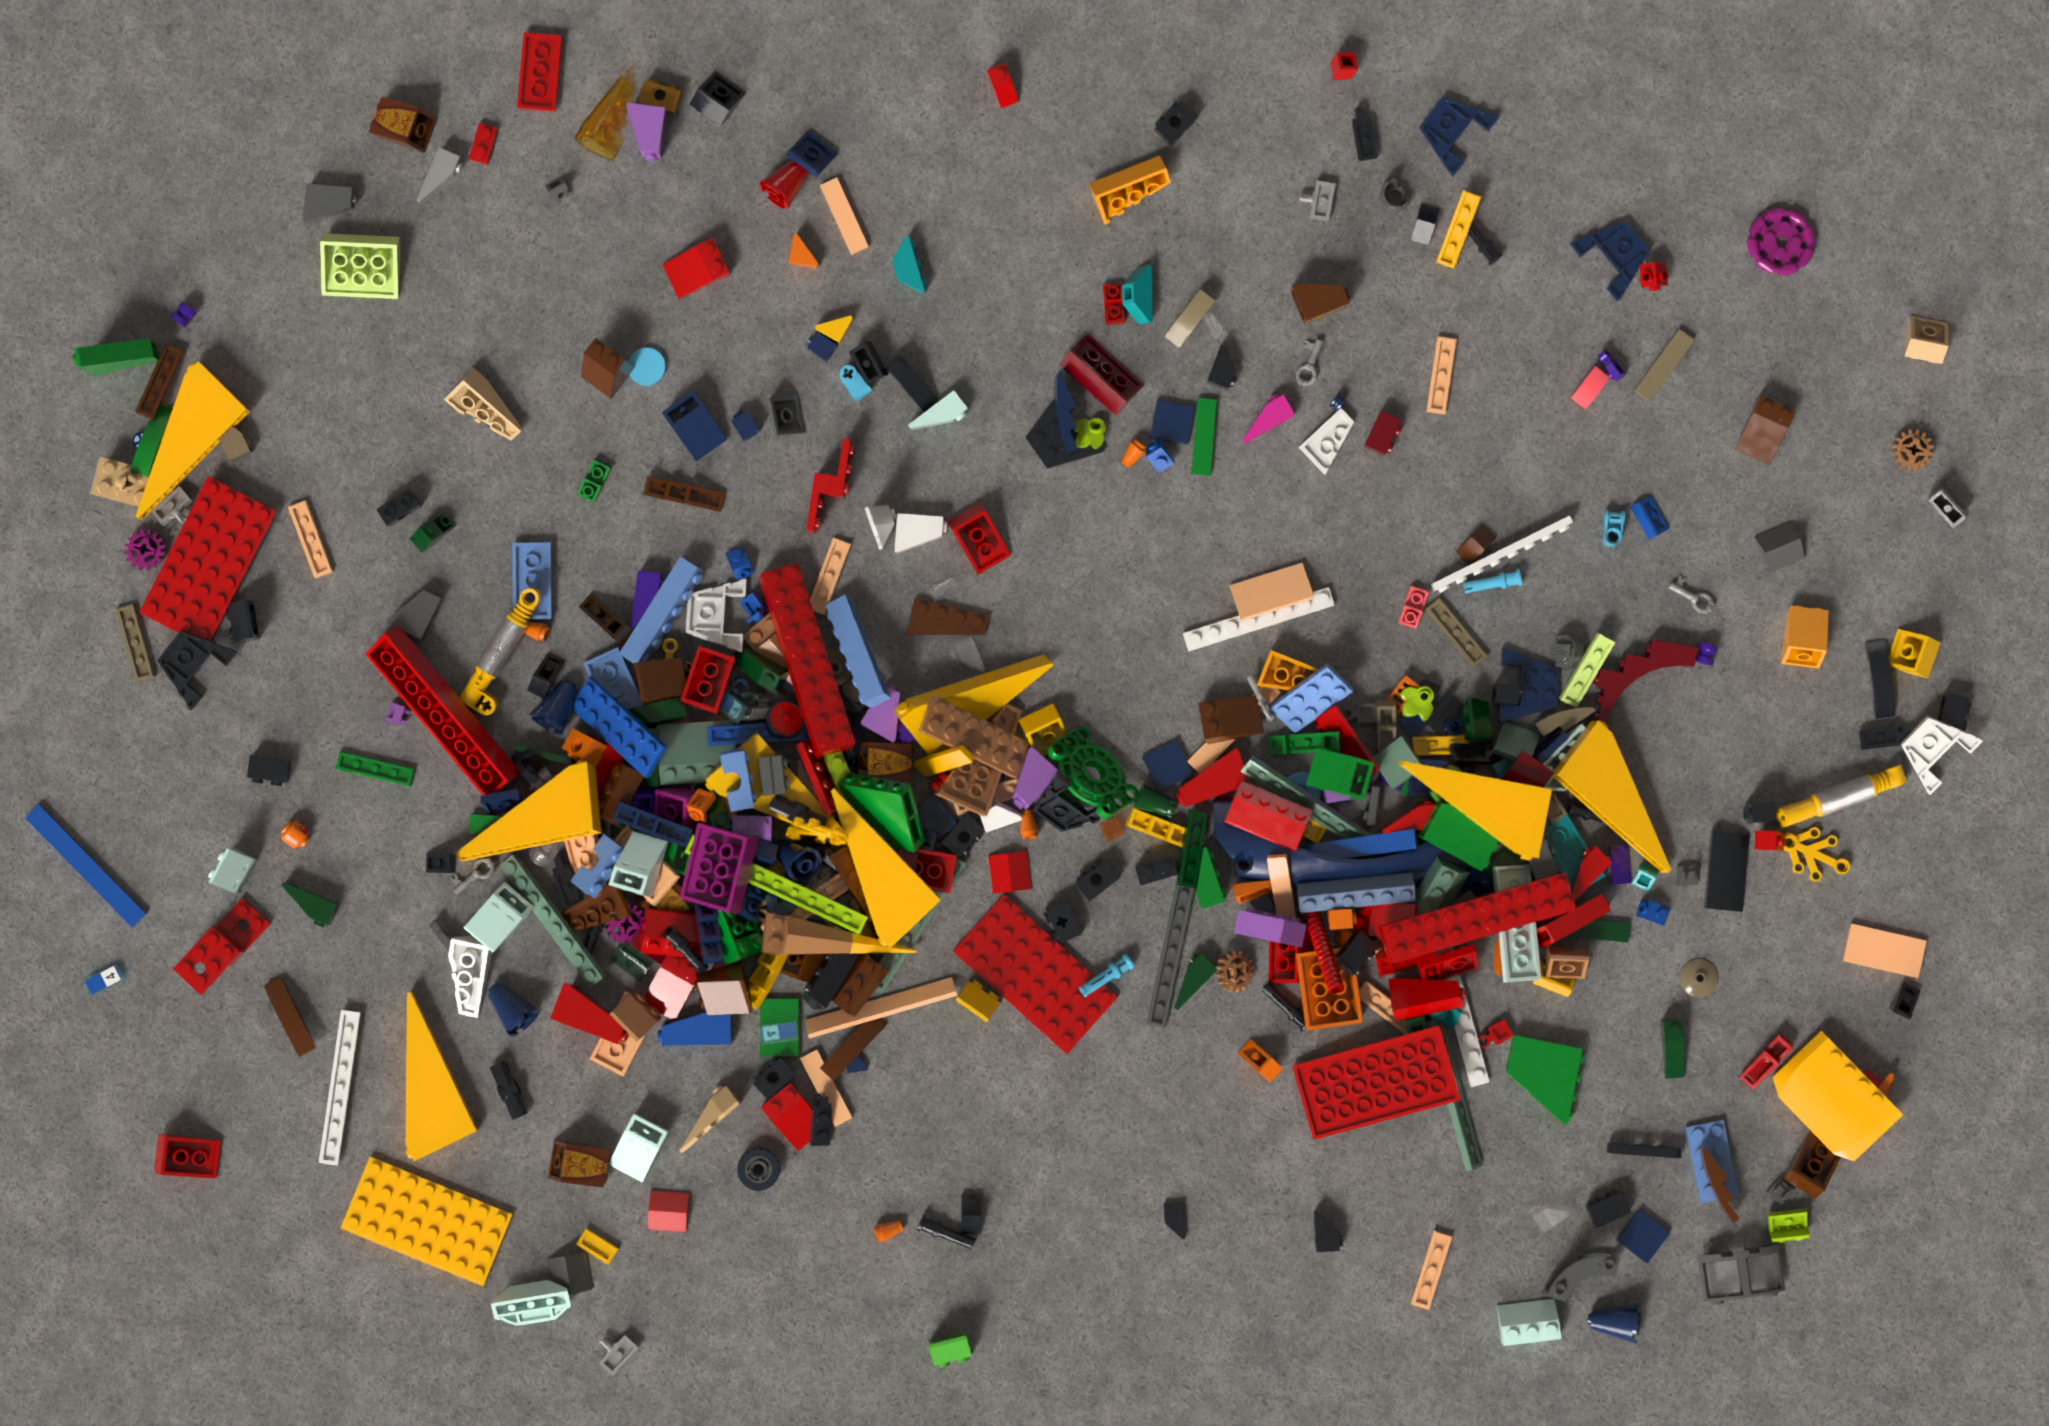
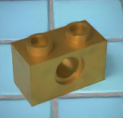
M654 79L644 80L638 103L665 107L668 114L676 116L682 97L679 87L668 84V87L660 85L661 82ZM664 92L666 97L663 100H657L656 94Z

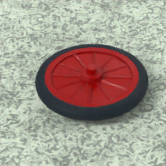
M781 699L769 706L770 709L766 713V722L773 734L780 738L790 739L801 733L805 722L798 704L791 700Z

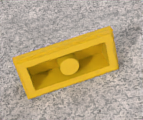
M1540 962L1541 980H1534L1533 984L1569 997L1576 978L1546 977V963Z

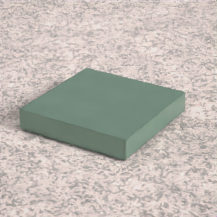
M1503 722L1493 753L1514 761L1522 750L1533 756L1540 734Z
M1400 736L1373 757L1380 767L1379 771L1392 790H1395L1413 776L1398 764L1399 760L1422 765L1404 736Z

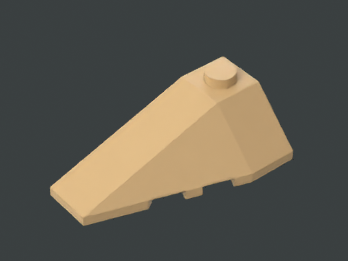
M474 368L444 398L457 412L463 415L465 413L475 417L474 421L479 424L481 421L487 423L492 431L511 441L522 431V427L488 380Z
M720 1085L712 1092L714 1096L708 1102L681 1147V1153L685 1152L742 1103L727 1085L724 1088Z

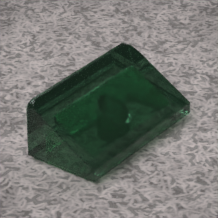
M627 942L624 944L620 943L609 958L638 981L642 980L653 965L650 959Z

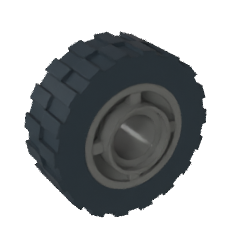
M754 1148L747 1151L740 1158L737 1167L741 1183L745 1187L756 1191L766 1190L773 1186L780 1172L779 1162L775 1155L763 1148ZM756 1164H761L764 1167V1172L761 1175H756L753 1172V1167Z

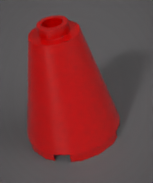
M792 160L764 178L759 183V187L763 193L766 191L769 194L767 198L773 204L787 210L809 172Z

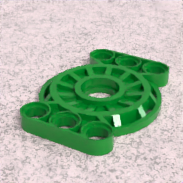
M1079 726L1054 741L1049 746L1047 753L1050 758L1059 761V771L1071 780V785L1068 789L1080 800L1096 805L1097 814L1101 818L1109 819L1132 805L1139 798L1140 791L1136 786L1126 784L1125 772L1117 758L1104 747L1091 743V732L1086 727ZM1078 733H1082L1085 739L1080 738ZM1065 740L1072 742L1073 747L1067 745ZM1053 747L1058 748L1061 754L1056 753ZM1086 767L1096 769L1100 774V780L1092 778L1087 773ZM1127 791L1132 792L1133 795H1134V798H1133V797H1130V796L1127 794ZM1114 798L1119 799L1122 805L1117 804ZM1102 806H1106L1110 813L1105 812Z

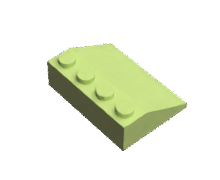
M323 234L320 241L322 295L399 298L400 237Z

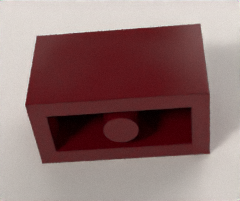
M1380 411L1363 447L1382 456H1385L1386 453L1390 454L1395 444L1392 440L1394 436H1399L1403 428L1400 425L1402 420Z

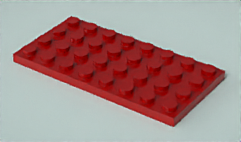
M208 476L139 613L177 633L183 630L212 641L226 614L228 604H231L277 511Z
M1005 895L995 903L953 950L960 959L1066 1054L1069 1053L1118 998L1105 985L1084 997L1079 987L1095 976Z
M1440 1025L1292 1066L1313 1140L1462 1100Z

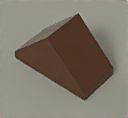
M1482 525L1456 553L1470 565L1489 547L1496 537Z

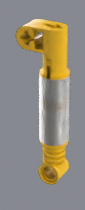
M537 588L523 590L518 600L519 603H516L517 607H514V611L507 613L487 648H485L476 663V670L459 697L464 704L482 715H490L498 710V699L487 692L486 689L490 682L496 679L499 675L498 673L501 672L503 665H505L508 657H510L509 655H511V652L528 626L527 619H530V615L533 614L532 610L534 611L537 605L540 604L542 594ZM529 592L535 595V601L533 603L527 600V594ZM482 695L485 696L483 702L486 703L490 701V706L492 708L486 709L485 703L480 704V706H477Z
M1897 765L1874 775H1862L1816 792L1803 801L1775 809L1776 819L1779 828L1787 827L1814 816L1821 817L1843 808L1845 809L1874 798L1884 790L1895 788L1908 782L1902 766Z

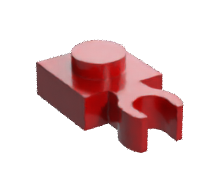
M1503 1019L1488 1027L1489 1034L1479 1036L1478 1040L1485 1038L1487 1043L1481 1047L1486 1048L1492 1041L1498 1045L1513 1037V1034Z

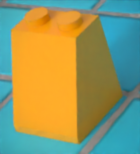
M1801 605L1790 606L1786 617L1781 664L1820 668L1827 652L1829 610L1806 608Z

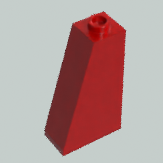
M1232 748L1177 788L1178 793H1176L1178 803L1187 807L1236 790L1242 781L1250 784L1248 776L1240 772L1244 764L1238 748Z
M1600 894L1577 906L1576 910L1564 913L1536 928L1537 939L1541 948L1562 939L1610 912L1608 900Z
M1388 979L1392 1012L1396 1021L1464 1007L1463 999H1466L1464 987L1461 988L1458 981Z

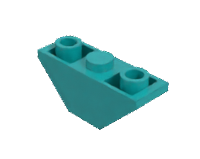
M906 236L892 260L898 282L920 294H924V288H927L925 277H921L919 270L922 269L920 259H915L914 252L917 251L914 240L910 241L909 236Z
M1152 265L1137 267L1122 285V304L1140 325L1153 322Z

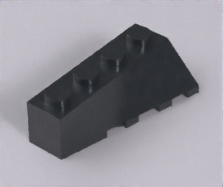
M860 953L824 955L823 959L825 960L822 965L815 969L813 973L815 976L803 989L805 992L802 997L813 1010L826 1009Z

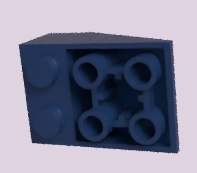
M694 391L662 412L695 461H698L727 440Z

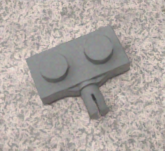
M1317 180L1312 195L1300 194L1299 201L1310 202V219L1329 222L1335 183Z
M178 486L151 512L163 526L168 524L173 518H177L183 525L187 518L183 515L182 511L193 501Z
M626 1334L614 1344L604 1337L599 1343L607 1349V1352L599 1364L613 1376L637 1351L639 1346Z

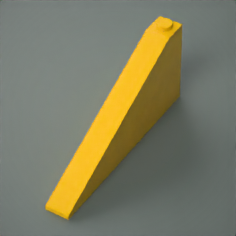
M199 361L192 363L187 368L188 372L184 375L136 513V517L140 520H143L220 443L219 438L230 427H236L250 413Z
M1043 654L908 698L900 703L893 712L926 753L932 755L951 749V747L919 732L931 696L935 695L986 721L1054 665Z
M1591 721L1554 769L1552 776L1661 873H1669L1671 867L1613 733L1603 721Z
M755 732L737 748L743 749L744 753H748L750 764L746 766L747 771L752 773L753 778L750 788L751 791H755L756 802H753L754 809L793 824L785 816L768 808L774 795H762L758 756L774 754L775 752ZM721 763L704 777L707 781L705 786L712 793L716 791L719 795L726 798V790L736 788L740 782V777L736 773L724 774ZM788 767L784 769L785 777L788 776L789 788H786L785 794L780 795L793 802H800L808 806L810 810L825 816L820 802ZM831 815L825 816L828 818L825 825L826 828H842ZM845 840L843 845L848 846L847 840Z
M1399 760L1398 764L1511 851L1521 855V859L1532 861V857L1539 858L1552 789Z
M578 761L575 765L568 766L454 853L456 854V859L463 862L601 833L595 766L588 763V761Z
M834 787L831 793L842 827L846 830V834L849 835L847 843L876 933L879 936L877 940L884 947L888 945L891 948L941 901V898Z
M412 991L407 993V1148H405L409 1159L412 1158L413 1161H416L478 1131V1128Z

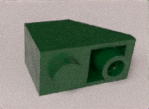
M442 512L421 525L409 539L423 553L441 540L456 525L445 512Z

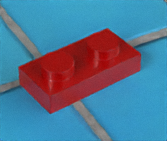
M478 123L469 156L470 161L488 165L498 130L497 127Z

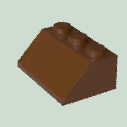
M617 762L598 799L600 818L619 826L620 822L612 820L618 801L629 805L644 776L627 765Z
M790 954L787 956L780 973L801 981H812L815 976L813 973L819 965H822L825 954Z
M860 953L832 1001L846 1013L855 1017L890 971L869 953Z

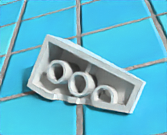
M888 505L869 506L865 508L879 550H882L895 526L894 520H897L894 509L890 510Z
M474 936L452 937L449 961L453 971L452 978L455 982L459 1014L478 1018L492 952Z

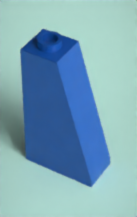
M707 1012L661 1026V1030H658V1042H662V1046L732 1044V1014L707 1015Z

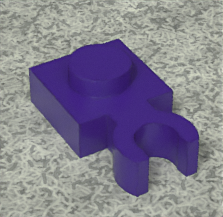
M1607 349L1598 355L1600 360L1605 363L1606 372L1611 379H1615L1617 382L1627 375L1618 362L1612 358Z
M903 723L897 727L899 730L897 735L903 743L907 741L911 744L916 740Z

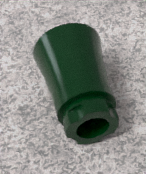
M1143 783L1139 790L1140 796L1134 803V808L1171 818L1178 801Z

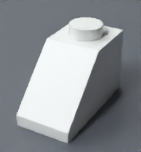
M997 800L992 801L987 816L983 817L980 815L985 832L1022 820L1019 810Z

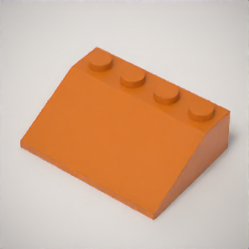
M1342 947L1332 948L1334 955H1336ZM1316 952L1296 954L1306 1031L1363 1023L1357 975L1347 976L1338 967L1345 988L1340 993L1330 994L1326 987Z

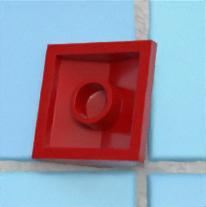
M1026 851L988 856L993 894L1031 889Z
M651 1190L648 1209V1229L686 1232L689 1193Z

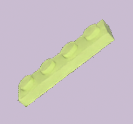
M1597 632L1559 696L1561 701L1575 708L1578 707L1613 648L1614 640Z

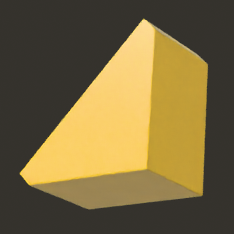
M847 316L815 325L816 332L840 345L853 319L852 316Z

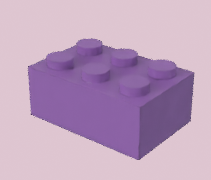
M1247 908L1246 912L1238 910L1234 933L1302 947L1307 925L1299 923L1300 919Z

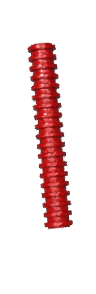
M1320 911L1304 912L1303 916L1316 956L1318 957V962H1320L1319 965L1323 972L1328 992L1330 994L1340 993L1344 990L1345 986L1333 949L1331 948V943H1329L1330 940L1326 933Z

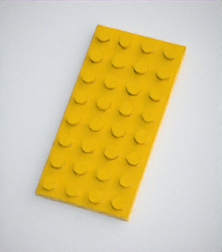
M370 1156L341 1229L484 1286L513 1214Z

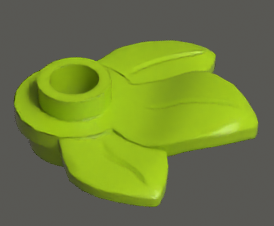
M1080 419L1074 422L1077 427L1074 431L1078 433L1075 439L1077 447L1084 448L1091 444L1094 449H1097L1103 444L1106 424L1102 419Z
M1420 686L1419 688L1407 687L1402 690L1399 695L1402 699L1406 700L1403 706V716L1412 717L1418 714L1423 721H1426L1433 712V705L1431 703L1434 698L1433 690L1428 686ZM1427 693L1428 697L1426 699L1421 698V694Z

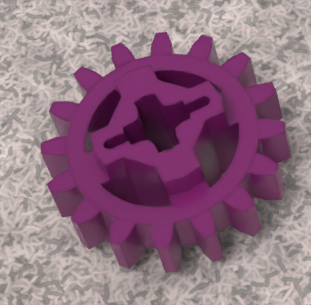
M140 529V534L134 531V537L127 538L130 543L124 544V546L128 547L124 554L129 555L126 559L128 562L133 561L132 567L138 565V570H142L145 566V569L150 571V566L157 568V562L163 563L160 558L161 556H166L162 550L167 547L161 545L164 541L163 538L157 539L158 533L152 535V530L148 529L147 533H145L144 529ZM143 538L140 543L135 544L136 541H138L139 539ZM152 539L155 541L157 549L153 547ZM145 547H146V548H148L149 550H151V551H153V552H149V551H148V552H145V553H144L143 551H141V550L138 549V548H145ZM133 551H136L138 554V560L135 558ZM155 556L153 560L147 562L148 558Z
M629 902L626 903L630 911L636 915L637 920L630 916L608 922V925L604 927L606 931H609L607 933L609 937L614 936L613 940L615 942L620 939L622 944L625 943V940H628L629 943L631 942L644 920V915H640L643 911L640 908L637 909L636 904L630 907ZM627 919L628 923H625V925L623 926L621 923H624ZM613 926L619 927V934L614 931Z

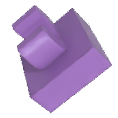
M391 702L385 721L397 725L399 723L406 724L407 721L402 720L401 717L404 713L410 714V711L406 710L404 706Z

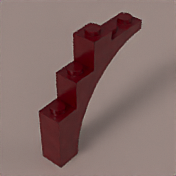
M1652 639L1650 643H1646L1645 654L1647 658L1625 654L1624 658H1620L1619 669H1622L1621 672L1600 669L1593 680L1595 689L1602 690V693H1598L1597 704H1600L1599 711L1594 714L1593 721L1599 720L1607 724L1609 714L1616 700L1630 684L1641 676L1660 668L1675 666L1695 667L1698 648Z

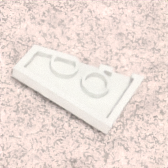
M1342 408L1299 447L1324 475H1326L1354 423Z

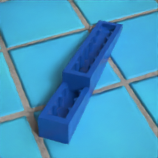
M1416 829L1301 845L1300 848L1329 857L1356 859L1418 849Z

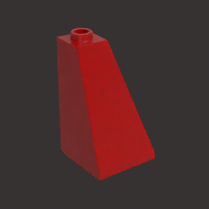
M563 983L550 1019L619 1045L626 1042L629 1033L610 1015V1011L577 985Z

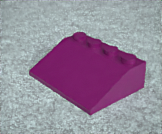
M698 823L680 898L727 913H740L758 838Z

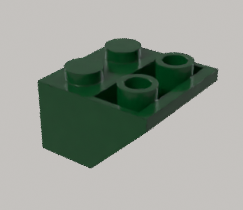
M1471 697L1467 698L1466 704H1463L1462 721L1466 722L1464 739L1468 740V744H1492L1493 733L1489 702Z

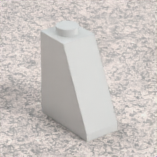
M897 513L895 553H901L942 538V533H946L947 522L943 521L944 518L941 516Z

